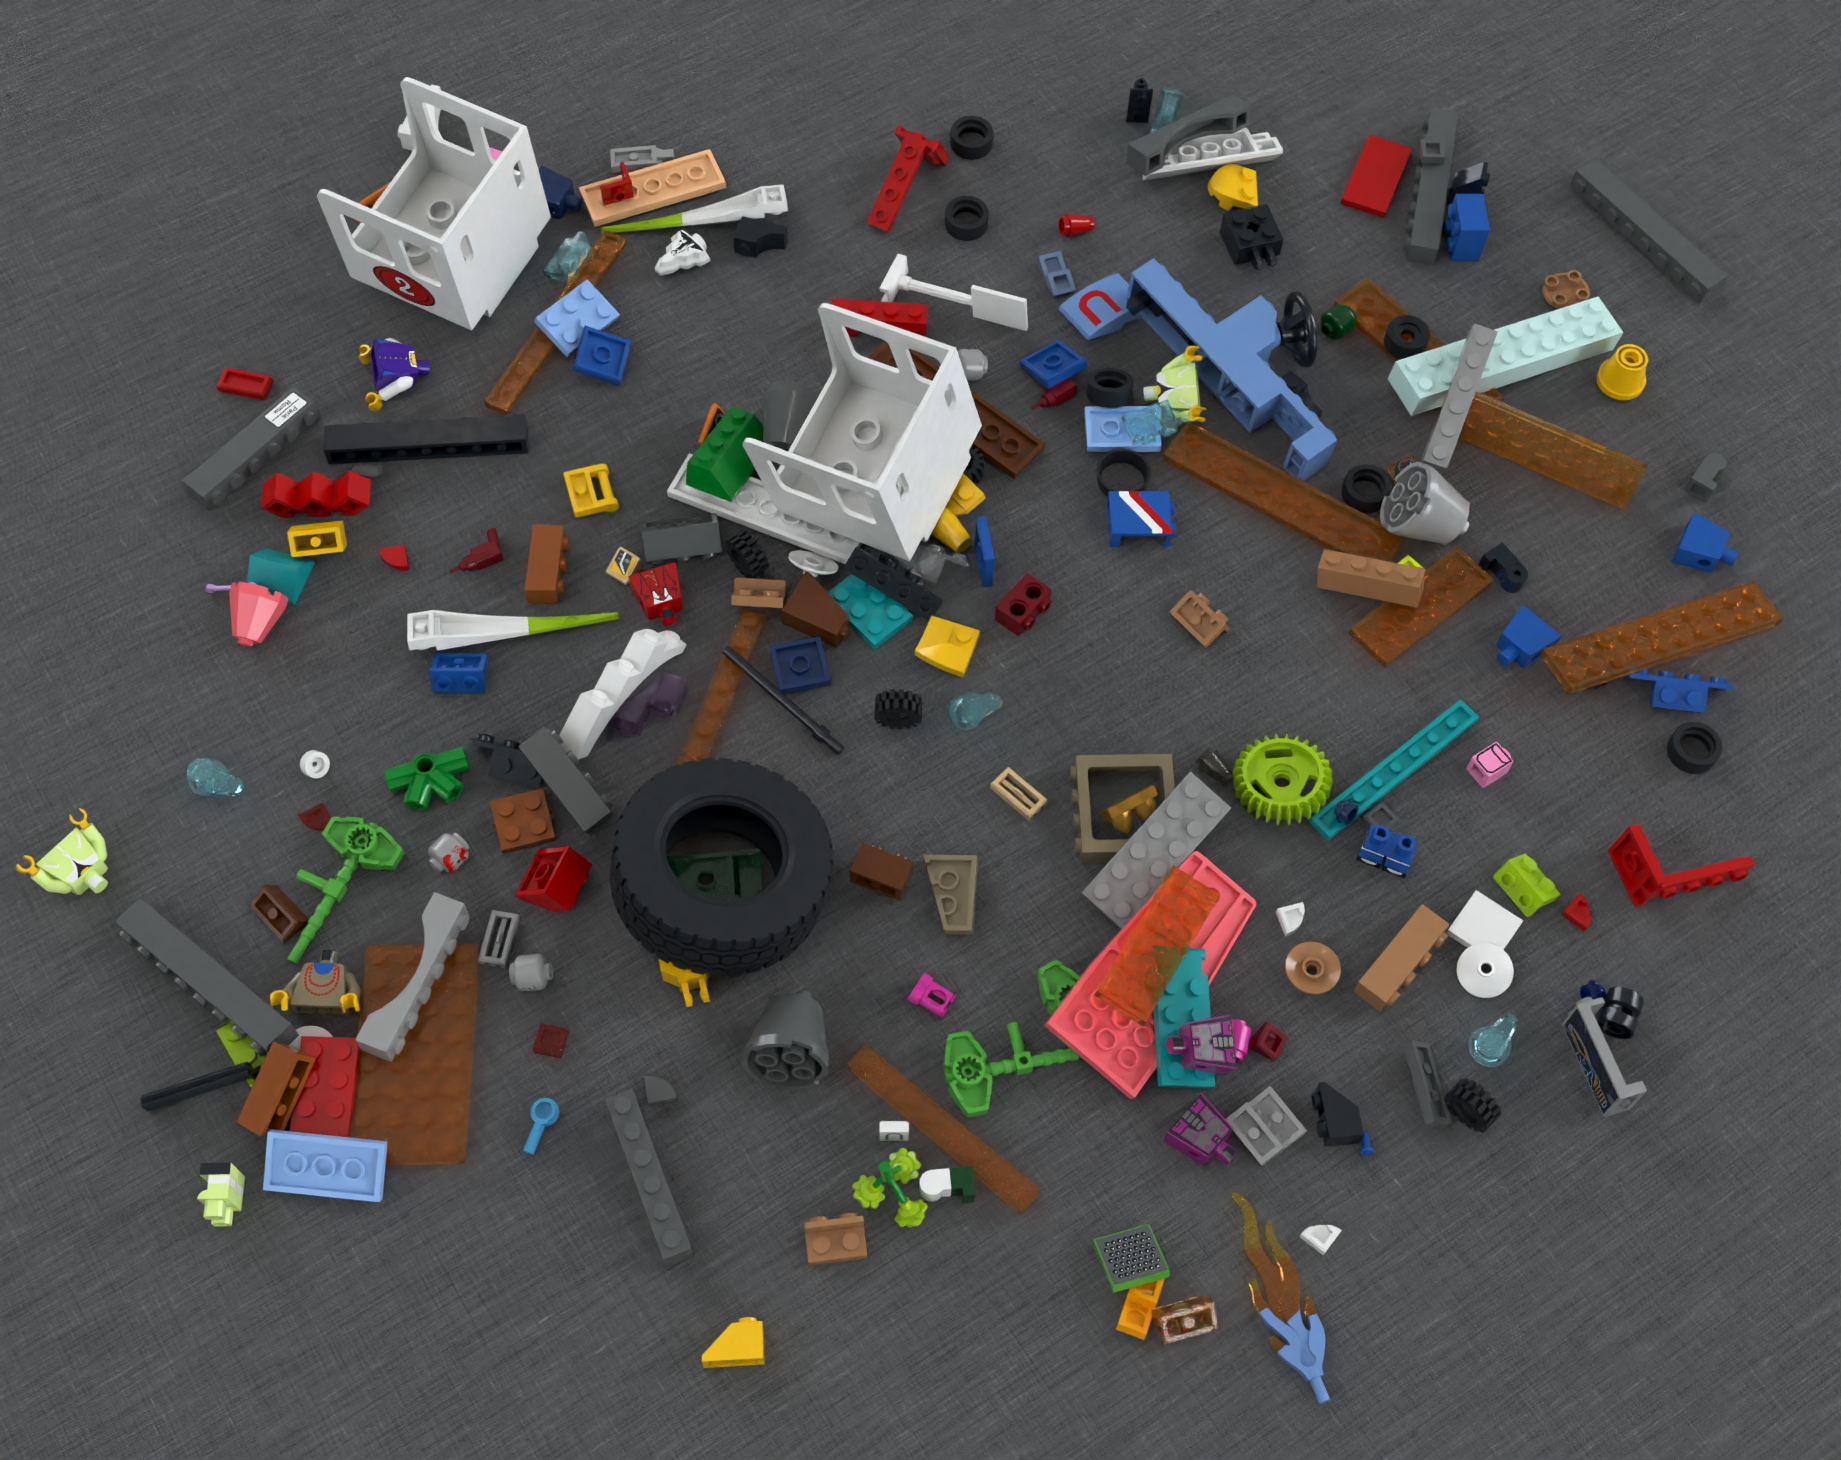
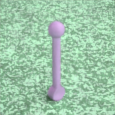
M207 584L205 591L208 593L228 591L231 585L215 586Z

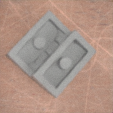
M1271 1086L1249 1103L1243 1104L1225 1119L1261 1166L1307 1133L1305 1127Z

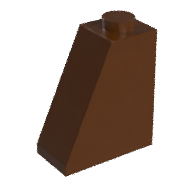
M805 572L781 610L782 624L811 637L820 636L822 642L837 648L841 640L845 641L849 636L851 630L849 615L811 573Z

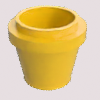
M1633 344L1620 346L1611 358L1604 361L1599 367L1596 381L1601 391L1617 400H1631L1638 397L1646 385L1647 353L1641 347Z

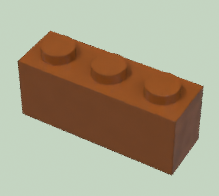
M533 525L524 589L528 603L559 604L560 594H564L565 581L562 579V572H567V557H564L565 551H569L570 537L565 535L564 526Z
M273 1041L236 1123L263 1137H267L268 1131L271 1129L284 1131L316 1058L294 1046Z

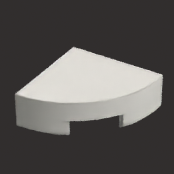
M1303 902L1277 909L1276 914L1285 937L1293 934L1300 927L1305 912Z
M1315 1225L1305 1229L1299 1237L1324 1255L1342 1230L1333 1225Z

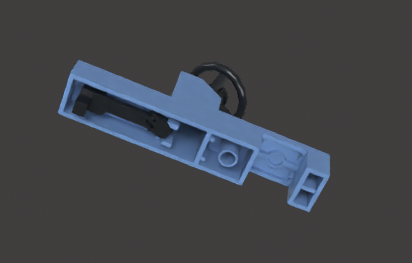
M1154 258L1131 273L1126 297V308L1133 316L1138 313L1178 356L1183 354L1189 346L1200 347V349L1195 351V356H1202V360L1192 361L1198 368V378L1249 433L1270 419H1273L1284 430L1293 442L1290 445L1282 468L1298 485L1328 465L1337 443L1335 434L1319 421L1316 413L1310 411L1303 404L1302 399L1287 387L1285 381L1278 377L1267 363L1271 350L1278 345L1284 346L1291 351L1295 361L1301 367H1310L1316 360L1317 330L1315 319L1306 297L1301 292H1291L1287 296L1284 306V317L1280 322H1276L1277 311L1274 306L1260 295L1216 324L1213 317L1206 314L1200 308L1197 300L1190 297L1184 291L1181 283L1175 281L1168 274L1167 269ZM1297 302L1301 311L1293 316L1294 303ZM1307 340H1308V352H1307L1306 347H1305V345H1304V344L1307 342Z

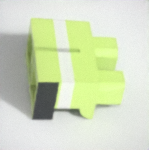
M231 1162L201 1163L200 1176L208 1182L207 1190L202 1191L197 1198L204 1205L203 1217L207 1220H212L211 1224L215 1227L232 1226L233 1211H241L245 1176Z

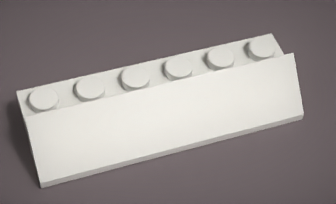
M1243 128L1233 134L1208 135L1193 139L1177 147L1169 154L1163 168L1147 176L1143 175V181L1215 170L1227 164L1240 166L1272 161L1283 154V148L1277 138L1270 137L1268 132L1251 135L1247 128Z

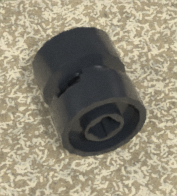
M1611 987L1607 991L1604 1000L1605 1008L1601 1010L1597 1023L1601 1031L1608 1036L1617 1039H1630L1634 1036L1638 1023L1637 1018L1640 1016L1644 1005V998L1631 989Z

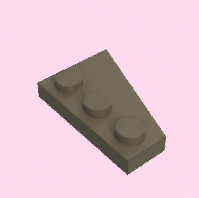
M923 854L945 934L973 935L978 856Z

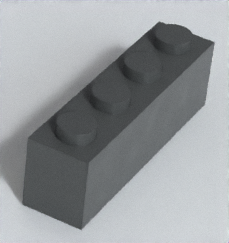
M543 727L518 747L584 832L589 834L614 814L610 809L613 804L604 792L599 795L593 788L597 783L587 771L583 774L579 770L577 765L580 764V761L570 750L566 753L560 744L564 741L555 729L550 732L546 727Z

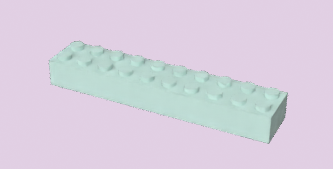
M1599 296L1495 329L1498 333L1475 395L1611 351L1616 346L1623 331ZM1466 339L1395 362L1388 380L1411 416L1443 406Z

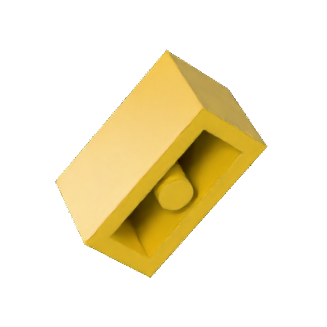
M343 520L291 526L287 532L291 557L344 552L347 546Z

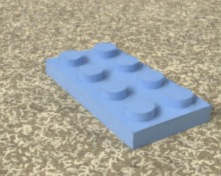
M271 1129L267 1135L263 1190L380 1202L383 1199L388 1141Z

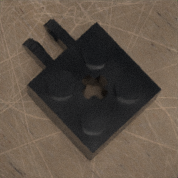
M1267 204L1223 214L1220 234L1234 264L1251 261L1255 270L1261 269L1263 258H1265L1269 267L1276 264L1275 256L1280 255L1284 239Z

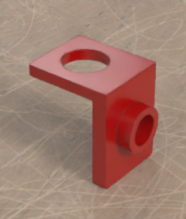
M620 162L622 181L600 187L604 206L634 197L632 181L624 162Z

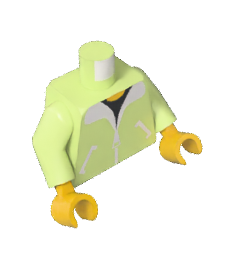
M1199 346L1187 347L1183 354L1165 365L1161 372L1156 375L1157 386L1144 387L1145 401L1158 400L1161 411L1166 416L1180 423L1195 420L1205 422V418L1200 417L1201 411H1206V408L1200 406L1198 368L1195 363H1192V361L1202 360V356H1195V351L1200 349Z
M81 808L78 809L83 813L84 819L76 822L70 815V820L73 824L80 825L82 829L75 828L36 863L38 869L34 867V859L28 855H24L23 858L30 863V868L24 869L19 864H16L18 872L31 874V879L48 892L63 894L73 892L76 895H81L90 888L93 892L100 893L108 884V881L102 877L108 869L104 863L107 858L105 840L95 826L87 822V814Z

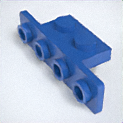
M1632 668V673L1624 672L1623 676L1653 681L1650 698L1651 707L1705 713L1708 687L1734 690V685L1726 684L1727 679L1710 677V682L1700 681L1701 676L1684 674V679L1674 678V672L1658 671V676L1648 675V669Z

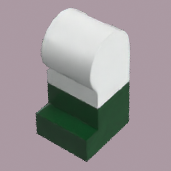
M972 1166L926 1171L920 1178V1195L923 1199L932 1202L939 1200L943 1196L962 1195V1203L974 1202L975 1190Z

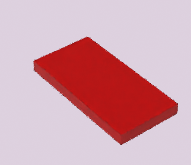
M1369 134L1340 204L1384 218L1412 148Z

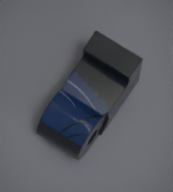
M1503 542L1483 554L1478 564V567L1484 573L1490 570L1501 581L1502 588L1509 593L1519 592L1528 578L1526 568Z

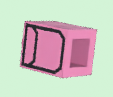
M1496 741L1474 755L1466 770L1482 788H1485L1507 774L1514 761L1511 759L1510 753Z

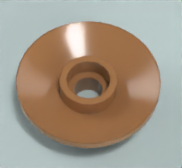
M1304 942L1298 944L1289 952L1285 961V972L1288 980L1295 988L1307 994L1319 995L1335 987L1341 975V965L1337 955L1326 945L1318 942ZM1313 969L1316 974L1310 975L1306 970Z

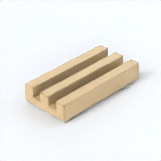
M1009 767L990 784V789L1028 821L1033 818L1034 814L1040 811L1041 807L1047 805L1048 800ZM1008 777L1010 780H1012L1017 786H1019L1023 791H1025L1029 796H1031L1035 801H1037V803L1034 804L1030 799H1028L1023 794V792H1021L1018 788H1015L1005 778Z

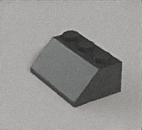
M716 513L641 522L646 562L651 561L652 564H662L667 562L666 559L677 558V561H686L692 559L694 555H702L704 558L717 556V552H722Z

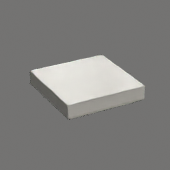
M1476 890L1446 934L1467 948L1478 943H1490L1504 950L1523 920Z

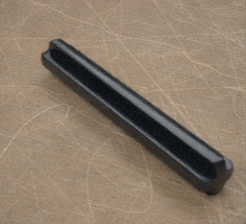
M243 1062L144 1094L141 1097L142 1108L146 1111H151L250 1079L254 1076L253 1067L249 1062Z

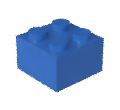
M1456 194L1453 203L1449 204L1448 218L1444 219L1443 233L1447 234L1446 251L1450 253L1451 261H1479L1490 231L1484 194Z

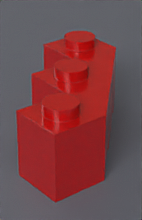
M348 471L336 481L322 474L312 472L300 482L290 479L286 475L276 473L263 483L261 509L281 518H294L295 513H307L308 517H330V512H343L344 516H355L369 506L371 480L352 471Z

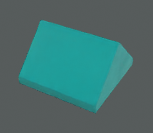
M266 548L250 555L247 583L254 582L259 586L269 588L268 592L273 596L275 591L280 592L289 598L287 603L295 605L315 562L303 557H291V554Z

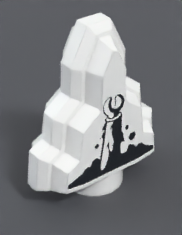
M683 230L678 231L671 237L672 242L666 247V254L659 258L655 271L662 276L674 273L680 268L689 269L695 265L701 267L708 263L710 257L705 251L707 249L705 241L696 233L690 236Z

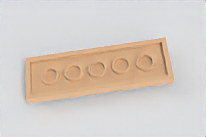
M708 149L629 172L633 187V198L603 205L600 187L622 181L621 175L579 187V192L594 227L725 189L726 182L711 150Z

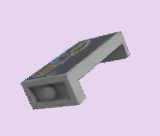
M1586 997L1576 1002L1575 1008L1568 1013V1017L1562 1023V1026L1603 1116L1607 1117L1630 1110L1647 1090L1643 1081L1626 1085L1595 1018L1596 1013L1605 1002L1602 997L1594 1000L1592 997Z

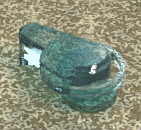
M991 691L983 695L974 692L964 693L961 696L954 697L949 702L947 715L959 729L970 730L976 727L983 718L1001 708L1003 700ZM961 721L966 726H960L957 722Z
M199 758L192 761L187 768L188 786L199 796L215 794L240 796L245 790L241 778L229 773L225 765L216 759ZM191 781L196 784V786L198 787L197 789L193 788V786L191 785Z
M1507 1013L1506 1016L1501 1017L1492 1026L1479 1027L1472 1033L1468 1048L1471 1056L1478 1063L1488 1067H1496L1507 1061L1511 1053L1510 1039L1517 1029L1519 1022L1516 1016ZM1472 1040H1475V1052L1472 1047ZM1497 1059L1500 1060V1062L1490 1063L1492 1061H1496Z

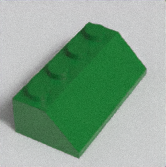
M734 406L728 410L687 462V486L729 502L733 501L756 470L742 445L746 438H753L763 442V425L755 414Z

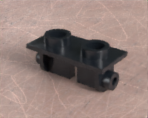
M1139 78L1134 83V88H1130L1126 122L1148 123L1153 89H1148V84L1143 78Z

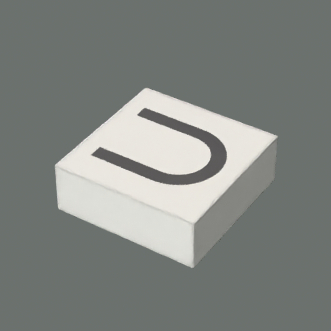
M881 1121L880 1141H908L909 1122Z

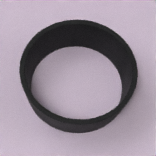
M1115 449L1107 452L1100 458L1097 464V482L1105 496L1108 497L1109 491L1116 490L1108 487L1100 476L1106 467L1114 463H1127L1135 466L1143 475L1144 485L1134 491H1145L1151 477V468L1148 461L1141 454L1129 449Z

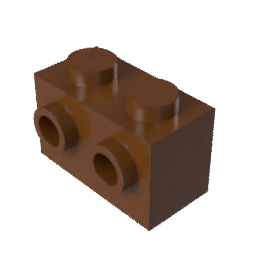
M862 843L850 869V882L901 901L913 874V862L902 854L894 855L888 853L878 845Z

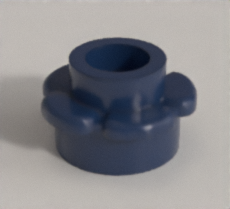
M1352 799L1342 800L1335 807L1334 814L1338 823L1343 822L1348 825L1355 819L1359 807L1353 804L1354 801Z

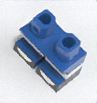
M1371 825L1363 839L1356 860L1379 869L1384 856H1386L1382 870L1405 879L1418 842L1408 835L1401 836L1393 833L1382 825Z

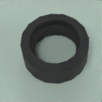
M973 115L957 119L950 131V145L953 152L959 157L969 160L980 159L986 156L991 151L994 133L991 124L982 117ZM967 132H974L982 135L985 139L978 143H967L962 141L959 136Z
M964 195L956 197L946 206L945 228L952 237L958 240H976L983 236L988 228L989 210L981 199L974 196ZM971 212L977 215L980 220L974 224L967 225L955 221L953 217L958 213Z
M1116 368L1095 370L1089 374L1087 379V397L1093 404L1101 407L1115 408L1124 406L1133 397V377L1128 372Z
M1358 465L1350 469L1345 476L1341 495L1344 502L1351 509L1361 513H1373L1381 509L1384 496L1389 497L1392 483L1383 469L1375 465ZM1359 480L1370 481L1377 485L1381 493L1377 497H1363L1353 489L1352 484Z
M1701 722L1681 724L1669 738L1667 744V754L1672 764L1679 770L1689 774H1701L1709 771L1720 758L1723 749L1721 738L1717 732L1709 725ZM1683 737L1699 739L1708 748L1709 756L1706 759L1690 757L1681 748L1680 740Z

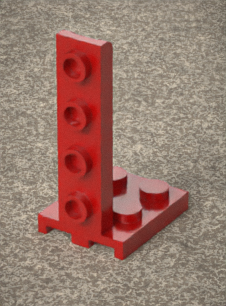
M900 125L897 126L894 133L901 143L900 149L866 222L868 225L885 232L891 230L922 159L926 158L925 161L936 167L939 164L946 167L950 159L940 141L935 140L934 142L924 138L918 132L912 133L907 131Z
M1639 824L1629 826L1607 850L1635 907L1643 906L1650 899L1657 897L1668 899L1678 892L1685 891L1688 894L1707 885L1709 888H1713L1727 880L1738 882L1748 876L1747 872L1755 865L1752 858L1745 856L1665 876L1660 867V862L1655 857L1648 843V838L1643 833Z

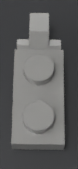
M656 145L610 150L612 173L621 172L620 162H624L627 172L675 159L673 149L662 150L656 148Z

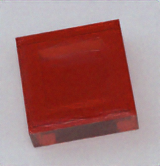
M540 1023L532 1049L533 1053L561 1059L569 1034L568 1029Z

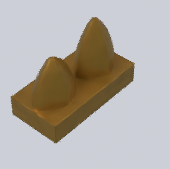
M1154 785L1143 788L1100 811V814L1104 821L1110 820L1119 831L1130 834L1133 828L1131 809L1133 808L1138 817L1145 822L1157 809L1153 797L1157 796L1158 793Z

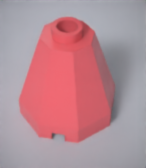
M232 582L229 592L232 636L238 639L237 643L247 647L261 644L286 609L289 598L275 591L273 596L268 592L269 588L245 582H238V584Z

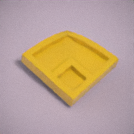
M931 616L924 634L915 649V656L943 671L963 678L979 639L980 630Z

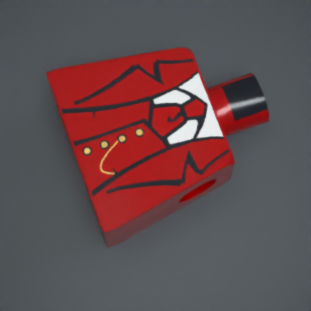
M675 562L628 576L631 592L647 619L653 620L660 617L664 626H670L677 621L675 613L681 611L683 605Z

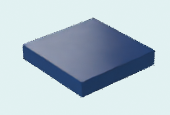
M585 325L572 370L619 386L631 341Z
M1056 340L1020 360V367L1049 389L1087 368V360L1060 340Z
M986 516L976 519L974 549L982 586L990 587L993 583L995 558Z

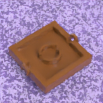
M543 788L490 801L495 821L493 823L494 832L498 834L503 854L556 841L551 821L554 818L552 810L548 809Z

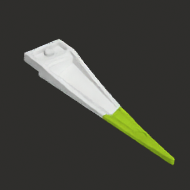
M784 185L761 186L735 197L683 213L646 221L602 227L601 233L740 222L742 216L755 220H764V213L778 215L788 211Z
M429 610L407 614V642L409 650H425L436 646L438 651L620 618L617 612L555 617H514Z

